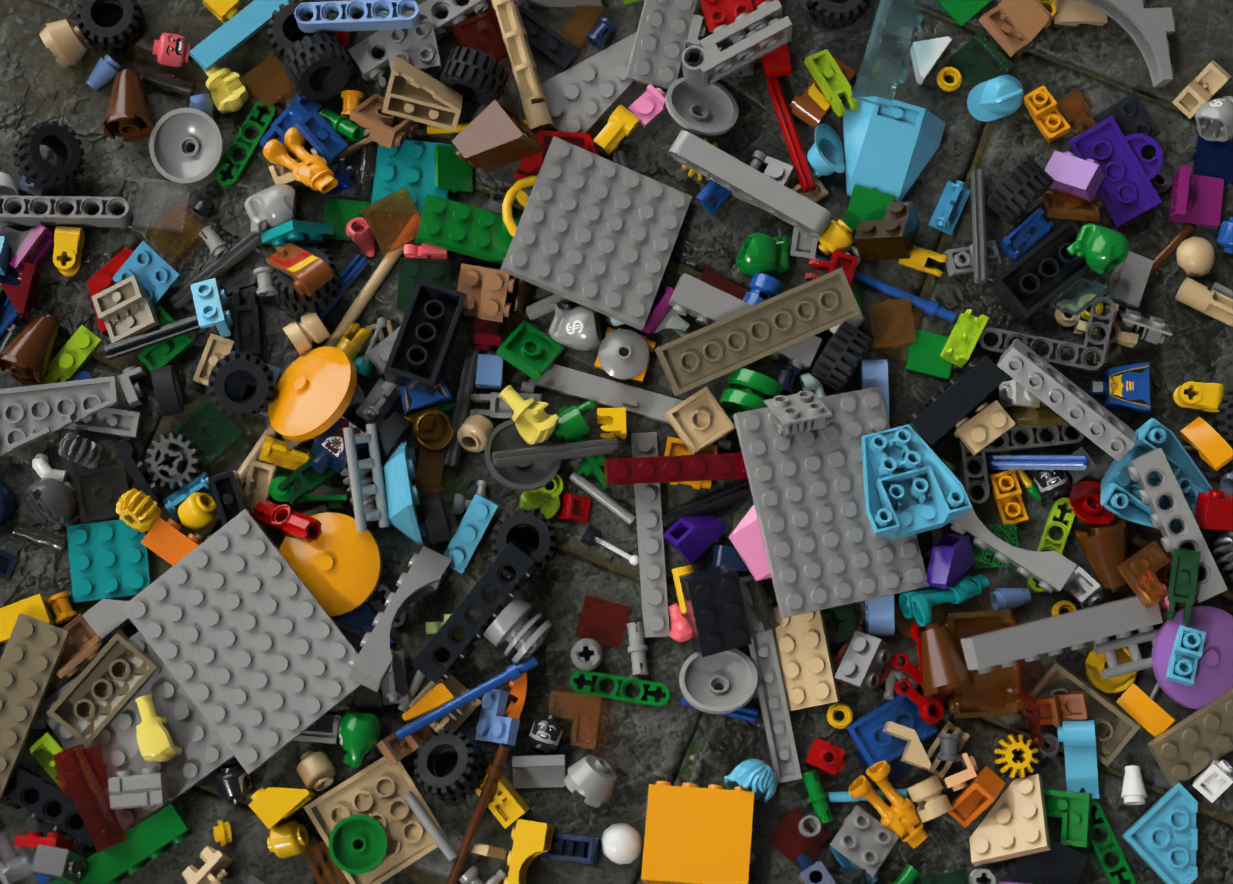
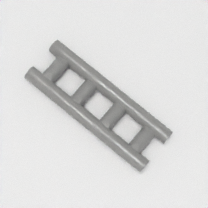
M376 423L366 424V432L354 434L353 427L343 428L356 530L357 532L367 531L366 522L376 520L379 521V528L389 527ZM368 443L370 458L358 460L356 444ZM372 469L373 484L361 486L359 470ZM375 494L377 510L365 512L363 496Z
M1160 628L1109 640V642L1094 644L1095 653H1104L1108 668L1101 670L1102 678L1106 680L1152 668V657L1142 659L1138 644L1151 641L1153 645ZM1128 647L1132 662L1119 665L1114 650Z

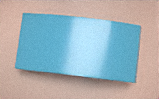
M1179 626L1165 680L1190 687L1194 684L1198 659L1202 656L1206 632Z

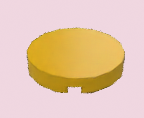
M1127 647L1114 650L1119 665L1132 662ZM1094 648L1088 653L1084 662L1085 675L1088 682L1095 689L1103 693L1115 694L1124 691L1134 682L1136 672L1104 680L1101 676V670L1108 668L1105 654H1096Z

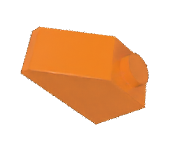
M985 766L977 774V777L971 779L967 784L968 786L964 787L952 801L953 809L948 811V813L966 828L996 800L1006 783Z

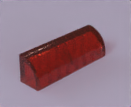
M80 744L53 755L97 852H105L128 841L115 810L110 809L109 797L85 745Z

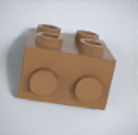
M1002 0L996 7L983 14L978 21L1006 53L1012 57L1034 40L1050 22L1052 15L1039 0Z
M81 612L62 627V629L71 633L57 665V676L60 679L65 675L67 677L72 676L79 670L80 666L78 664L85 658L91 660L101 651L99 648L102 644L100 637L84 619Z

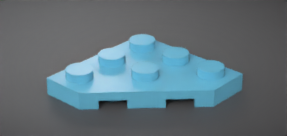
M1178 782L1121 837L1165 884H1191L1197 878L1196 850H1198V829H1196V813H1198V802Z

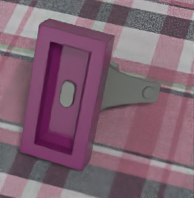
M0 223L1 236L6 237L12 249V260L9 265L18 272L24 269L25 262L38 266L54 244V234L40 223L28 231H17Z
M663 287L653 301L644 328L642 330L635 329L641 334L657 333L663 329H673L679 336L683 337L689 334L691 326L678 313L672 310V306L668 305L674 289L672 287Z

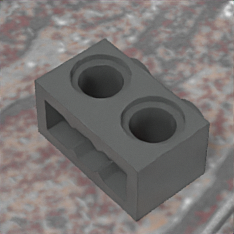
M38 844L31 871L48 879L79 884L80 878H83L86 872V858L67 849Z

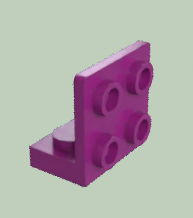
M1180 165L1173 174L1168 221L1217 228L1220 225L1224 179L1190 174L1191 166Z

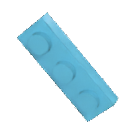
M478 493L475 494L443 555L451 559L450 568L461 574L465 572L500 505Z

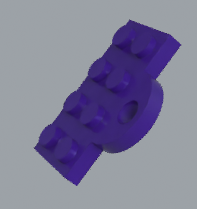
M1110 116L1068 141L1078 158L1083 160L1093 159L1100 164L1105 178L1097 193L1117 228L1163 203L1150 182L1161 171L1164 160L1160 145L1151 136L1136 133L1125 137L1114 117ZM1146 146L1154 147L1156 149L1155 157L1149 160L1144 159L1141 155L1143 148Z

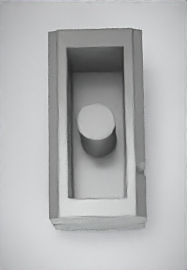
M158 767L142 769L143 774L133 775L132 770L117 771V777L108 779L110 809L117 810L169 804L167 772H159Z

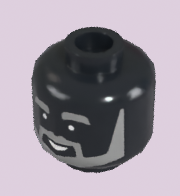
M1037 470L1032 478L1040 496L1050 501L1058 500L1068 494V488L1071 485L1065 470Z
M546 714L545 718L540 717L534 720L528 735V742L532 745V750L543 755H550L552 752L559 750L566 733L565 728L560 724L561 720L559 718Z
M240 763L222 766L220 772L215 776L220 798L230 800L231 804L245 801V796L253 790L250 774L245 771Z

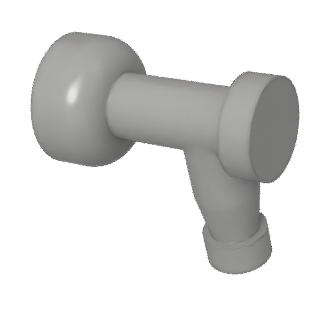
M483 480L477 481L478 489L476 493L486 498L488 482ZM455 494L453 514H462L464 510L468 509L472 500H465L462 494Z
M889 665L884 666L881 680H886L885 699H894V685L897 680L907 679L912 683V688H917L918 683L905 671L889 668Z
M474 865L458 879L462 884H484L477 877L479 871ZM499 869L485 884H499L507 876Z

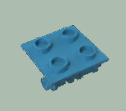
M144 240L112 278L116 283H119L132 275H136L144 287L153 308L171 286L174 288L180 282L178 279L180 274Z

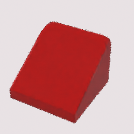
M571 493L561 494V506L558 510L557 519L588 523L591 498Z

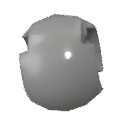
M582 638L573 644L570 650V658L576 668L590 671L600 665L603 659V650L596 640ZM585 647H588L590 652H594V655L590 656V661H585L584 657H579V653H582Z

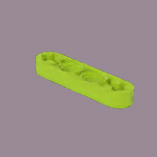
M1060 498L1053 503L1036 551H1056L1062 555L1075 517V513L1069 504V498ZM1064 503L1067 504L1066 509L1070 510V513H1066L1061 522L1053 521V518L1057 520L1060 517L1061 510L1057 509L1058 506H1062ZM1055 526L1061 529L1062 538L1056 541L1050 538L1049 529ZM1032 576L1027 579L1026 583L1030 591L1034 593L1045 592L1042 588L1036 587V582L1033 581Z

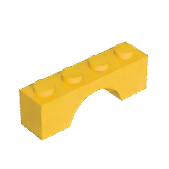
M517 819V823L513 825L511 838L514 840L513 848L510 850L507 858V865L510 866L509 874L503 884H527L526 874L531 862L538 855L551 851L554 824Z

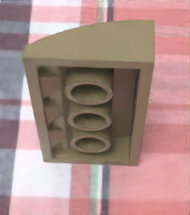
M118 630L46 713L83 744L88 746L158 666L132 640Z
M1055 659L1026 697L1024 703L1031 708L1030 700L1033 698L1086 691L1091 717L1083 720L1095 721L1097 759L1108 767L1139 730L1140 724L1058 659ZM1062 722L1059 724H1052L1056 728L1057 726H1063Z

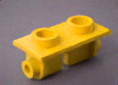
M265 436L258 460L294 471L312 459L314 454H312L310 449L301 446L291 451L285 441Z

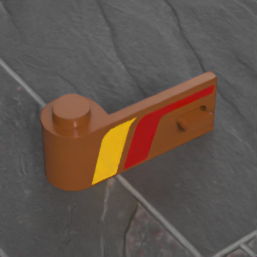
M833 57L847 81L850 82L856 71ZM813 79L802 95L797 94L789 106L793 108L791 114L815 129L827 115L831 102H828L815 79Z
M290 242L283 247H276V252L265 260L268 265L291 276L295 281L292 283L293 287L300 295L311 296L334 277L330 267L320 257Z

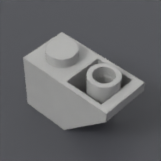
M102 599L82 615L100 639L106 642L109 639L111 640L118 630L124 633L122 629L129 623L133 625L121 608L129 601Z

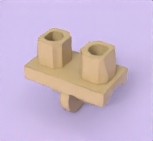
M206 846L199 856L205 862L202 868L199 870L196 866L190 865L182 872V876L187 884H225L222 880L229 874L225 869L233 860L223 852Z

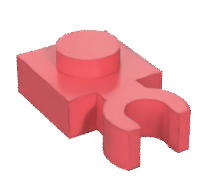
M404 244L406 260L422 259L423 261L448 262V250L422 244V246Z

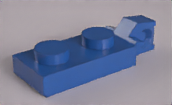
M297 99L288 105L286 112L292 118L291 122L328 164L347 150L348 144L315 109L311 110L309 107L305 109Z

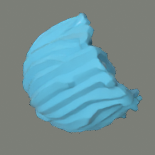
M754 758L741 762L729 776L724 777V783L728 786L729 790H734V787L737 786L750 788V791L755 793V800L759 799L763 805L774 795L778 785L776 775L770 766Z

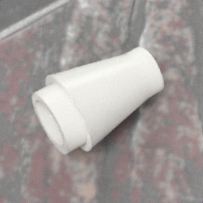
M1125 766L1121 793L1124 804H1145V798L1148 796L1140 766Z

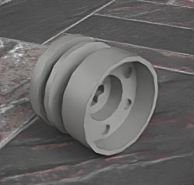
M520 595L506 606L483 635L495 647H498L504 641L509 642L504 655L509 656L516 649L518 652L512 659V662L516 665L530 657L540 647L552 627V623L548 620L539 628L536 626L543 617L540 613L529 620L527 616L532 606Z

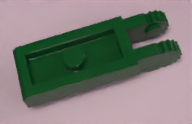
M315 456L294 470L293 474L282 481L277 488L281 492L286 491L297 481L301 488L293 492L288 498V501L294 504L340 472H336L329 466L323 473H318L311 466V462L317 457Z
M1174 548L1167 599L1169 601L1167 620L1173 621L1176 614V602L1186 603L1183 613L1184 622L1190 623L1192 604L1195 603L1201 551Z

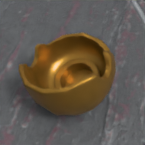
M437 409L424 410L415 418L413 433L416 440L423 447L432 451L446 447L450 444L454 435V429L451 426L449 417Z

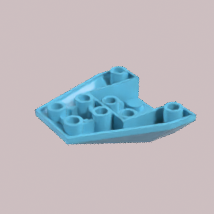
M855 95L859 103V109L851 111L847 106L843 117L847 196L851 197L854 185L869 189L877 188V191L894 195L893 202H901L939 148L946 123L925 108L880 95Z
M1150 418L1135 431L1137 433L1135 445L1119 462L1114 459L1101 481L1100 505L1120 519L1155 528L1149 516L1152 512L1148 504L1144 505L1139 496L1140 486L1137 481L1134 482L1128 473L1127 468L1130 467L1129 460L1155 448H1162L1193 516L1195 515L1198 492L1208 493L1209 489L1213 488L1175 434L1156 419ZM1151 472L1147 478L1151 486H1155L1159 480L1155 472ZM1163 495L1159 499V506L1165 510L1170 502L1168 497ZM1173 519L1170 523V530L1173 533H1177L1181 525L1177 519Z
M910 424L861 437L865 512L875 535L896 540L943 527L972 509L963 484Z
M402 440L382 466L389 524L418 545L424 544L423 537H427L425 521L420 522L415 505L420 504L418 489H416V485H412L411 480L416 479L413 463L416 461L414 446L409 447L407 440Z

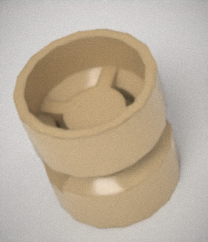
M310 311L301 316V322L293 321L282 328L300 356L312 349L313 342L319 344L330 337L329 332L317 314L310 313Z
M938 775L929 777L906 788L912 802L918 804L916 811L922 823L953 809L947 795H942L941 793L943 786Z

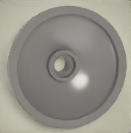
M682 77L675 80L669 86L665 97L666 107L672 118L684 129L698 135L716 136L724 134L732 129L738 118V106L734 97L717 82L704 88L702 84L690 85Z
M179 108L165 114L154 126L149 140L150 157L156 169L167 179L181 184L197 183L210 176L218 167L224 151L223 135L218 124L208 114L194 108ZM191 144L195 145V150L193 152H189V146Z
M738 649L702 657L695 652L684 662L679 675V683L682 695L694 708L710 714H726L742 708L752 699L758 685V674L753 661Z

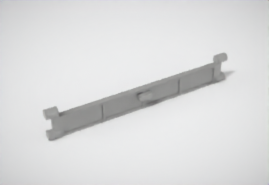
M556 364L551 366L539 382L530 378L529 383L522 382L520 389L522 392L533 394L535 386L583 400H593L597 404L611 408L626 407V412L667 424L670 423L664 416L665 412L682 402L679 399ZM726 413L735 425L734 417L731 414ZM726 436L718 440L717 446L729 451L732 441L727 440Z

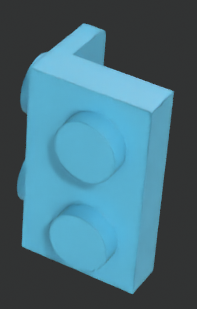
M215 278L191 284L200 328L204 329L216 325L221 338L230 336L229 325H233L230 310H225L224 304H228L225 289L220 290Z

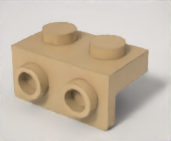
M997 400L990 405L988 402H985L975 411L977 415L971 419L965 417L955 425L957 429L953 436L955 439L960 438L974 456L1016 424Z

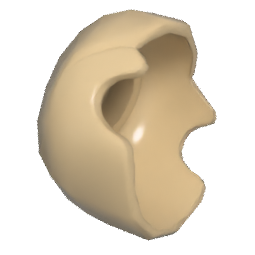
M1192 236L1183 240L1176 250L1177 264L1185 270L1187 276L1202 277L1208 274L1214 266L1215 250L1212 244L1205 238Z

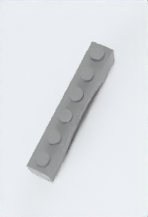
M973 508L949 522L952 524L950 528L959 535L966 533L974 539L972 543L983 550L988 548L996 553L994 557L1006 565L1010 562L1018 567L1016 571L1023 577L1029 579L1032 576L1039 581L1038 586L1048 593L1061 591L1077 566L1056 551H1029L1000 540L978 519Z
M423 546L419 554H413L408 564L410 570L408 573L403 572L396 584L399 588L396 593L391 591L384 604L387 607L384 613L378 612L372 624L375 627L372 633L367 631L360 644L363 647L360 653L354 652L348 663V666L351 667L350 679L375 692L379 690L389 673L393 660L390 650V630L395 620L411 603L438 590L448 573L451 559Z

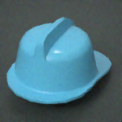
M1002 75L984 81L970 91L967 99V108L970 114L980 121L987 122L1002 118L1019 109L1023 102V87L1018 79L1010 75Z
M825 123L818 124L815 128V143L807 152L813 176L817 178L822 175H831L834 172L843 173L845 165L843 145L840 137L829 125Z

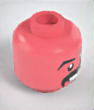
M165 32L161 34L160 40L154 39L152 54L157 55V61L160 65L180 68L183 62H188L190 43L186 42V38L183 35Z

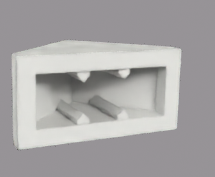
M950 37L913 42L910 54L918 85L921 86L947 50L952 40Z

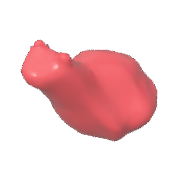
M362 217L353 218L346 225L347 237L351 238L360 247L365 256L373 257L375 255L372 223Z
M678 603L668 606L670 618L669 636L677 642H685L693 638L688 617L686 614L681 613Z

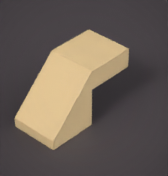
M1212 60L1172 103L1191 119L1199 107L1208 102L1231 76Z
M891 721L886 722L883 729L884 733L907 741L901 761L924 770L930 769L931 762L916 731Z

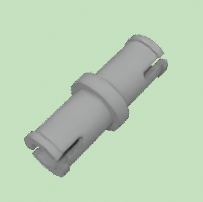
M635 622L628 623L626 625L630 647H627L628 653H631L633 676H639V674L640 676L648 675L646 657L648 645H645L643 622H637V624Z

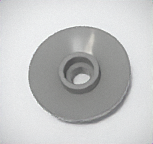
M619 329L609 333L602 340L598 350V359L602 369L608 375L616 379L626 380L634 378L643 372L649 360V349L641 335L632 330ZM622 348L629 351V354L625 357L619 354V350Z

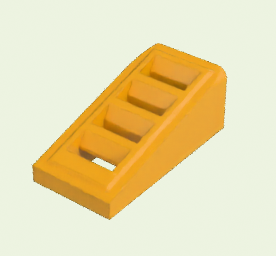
M439 683L403 713L402 718L406 722L431 712L455 697L443 683Z

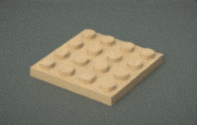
M383 756L304 806L305 811L327 847L329 836L335 825L342 819L352 815L371 816L380 821L386 828L390 839V847L384 863L374 871L364 874H351L342 870L350 884H381L438 848V845L403 798L410 791L418 799L446 840L449 841L401 761L390 766ZM361 839L354 841L357 844L355 849L363 848L364 844Z

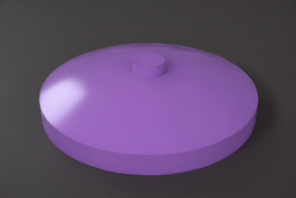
M1211 606L1192 607L1190 623L1184 622L1183 613L1185 609L1176 612L1173 621L1166 620L1160 627L1152 648L1153 671L1162 690L1176 703L1195 710L1200 709L1233 687V616L1224 610ZM1180 625L1206 632L1202 656L1198 659L1194 684L1191 687L1165 680L1171 651Z

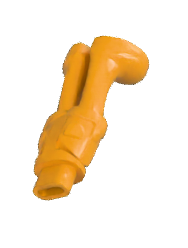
M295 127L288 129L285 133V146L276 139L268 141L264 146V157L272 164L282 165L290 169L296 181L302 182L315 191L319 190L321 193H326L337 186L338 181L334 178L332 170L329 169L328 162L319 155H311L305 149L306 139ZM290 155L298 158L302 162L298 163Z
M885 760L879 761L866 770V774L885 794L891 806H888L874 791L871 783L864 775L854 780L848 792L852 798L864 797L881 815V824L899 836L901 841H907L912 848H916L928 837V834L923 829L924 824L920 821L913 802L909 798L903 799L889 782L887 776L890 773L891 767Z

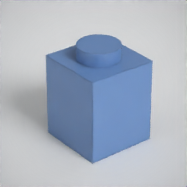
M484 351V354H478L476 389L502 391L504 359L498 356L496 351Z

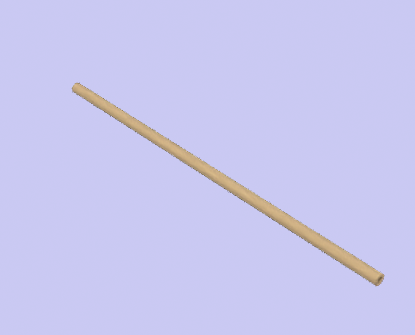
M417 215L412 216L324 346L336 347L352 322H356L404 252V244H409L417 233L420 217ZM271 424L268 425L238 469L242 486L247 480L251 460L260 461L258 458L265 436L276 438L279 434ZM218 509L215 518L203 530L196 531L193 534L203 542L220 520Z

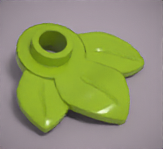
M556 474L551 480L554 482L552 490H549L547 485L537 490L524 491L520 497L519 507L524 508V510H536L539 508L546 520L551 519L561 506L559 495L564 489L562 477Z

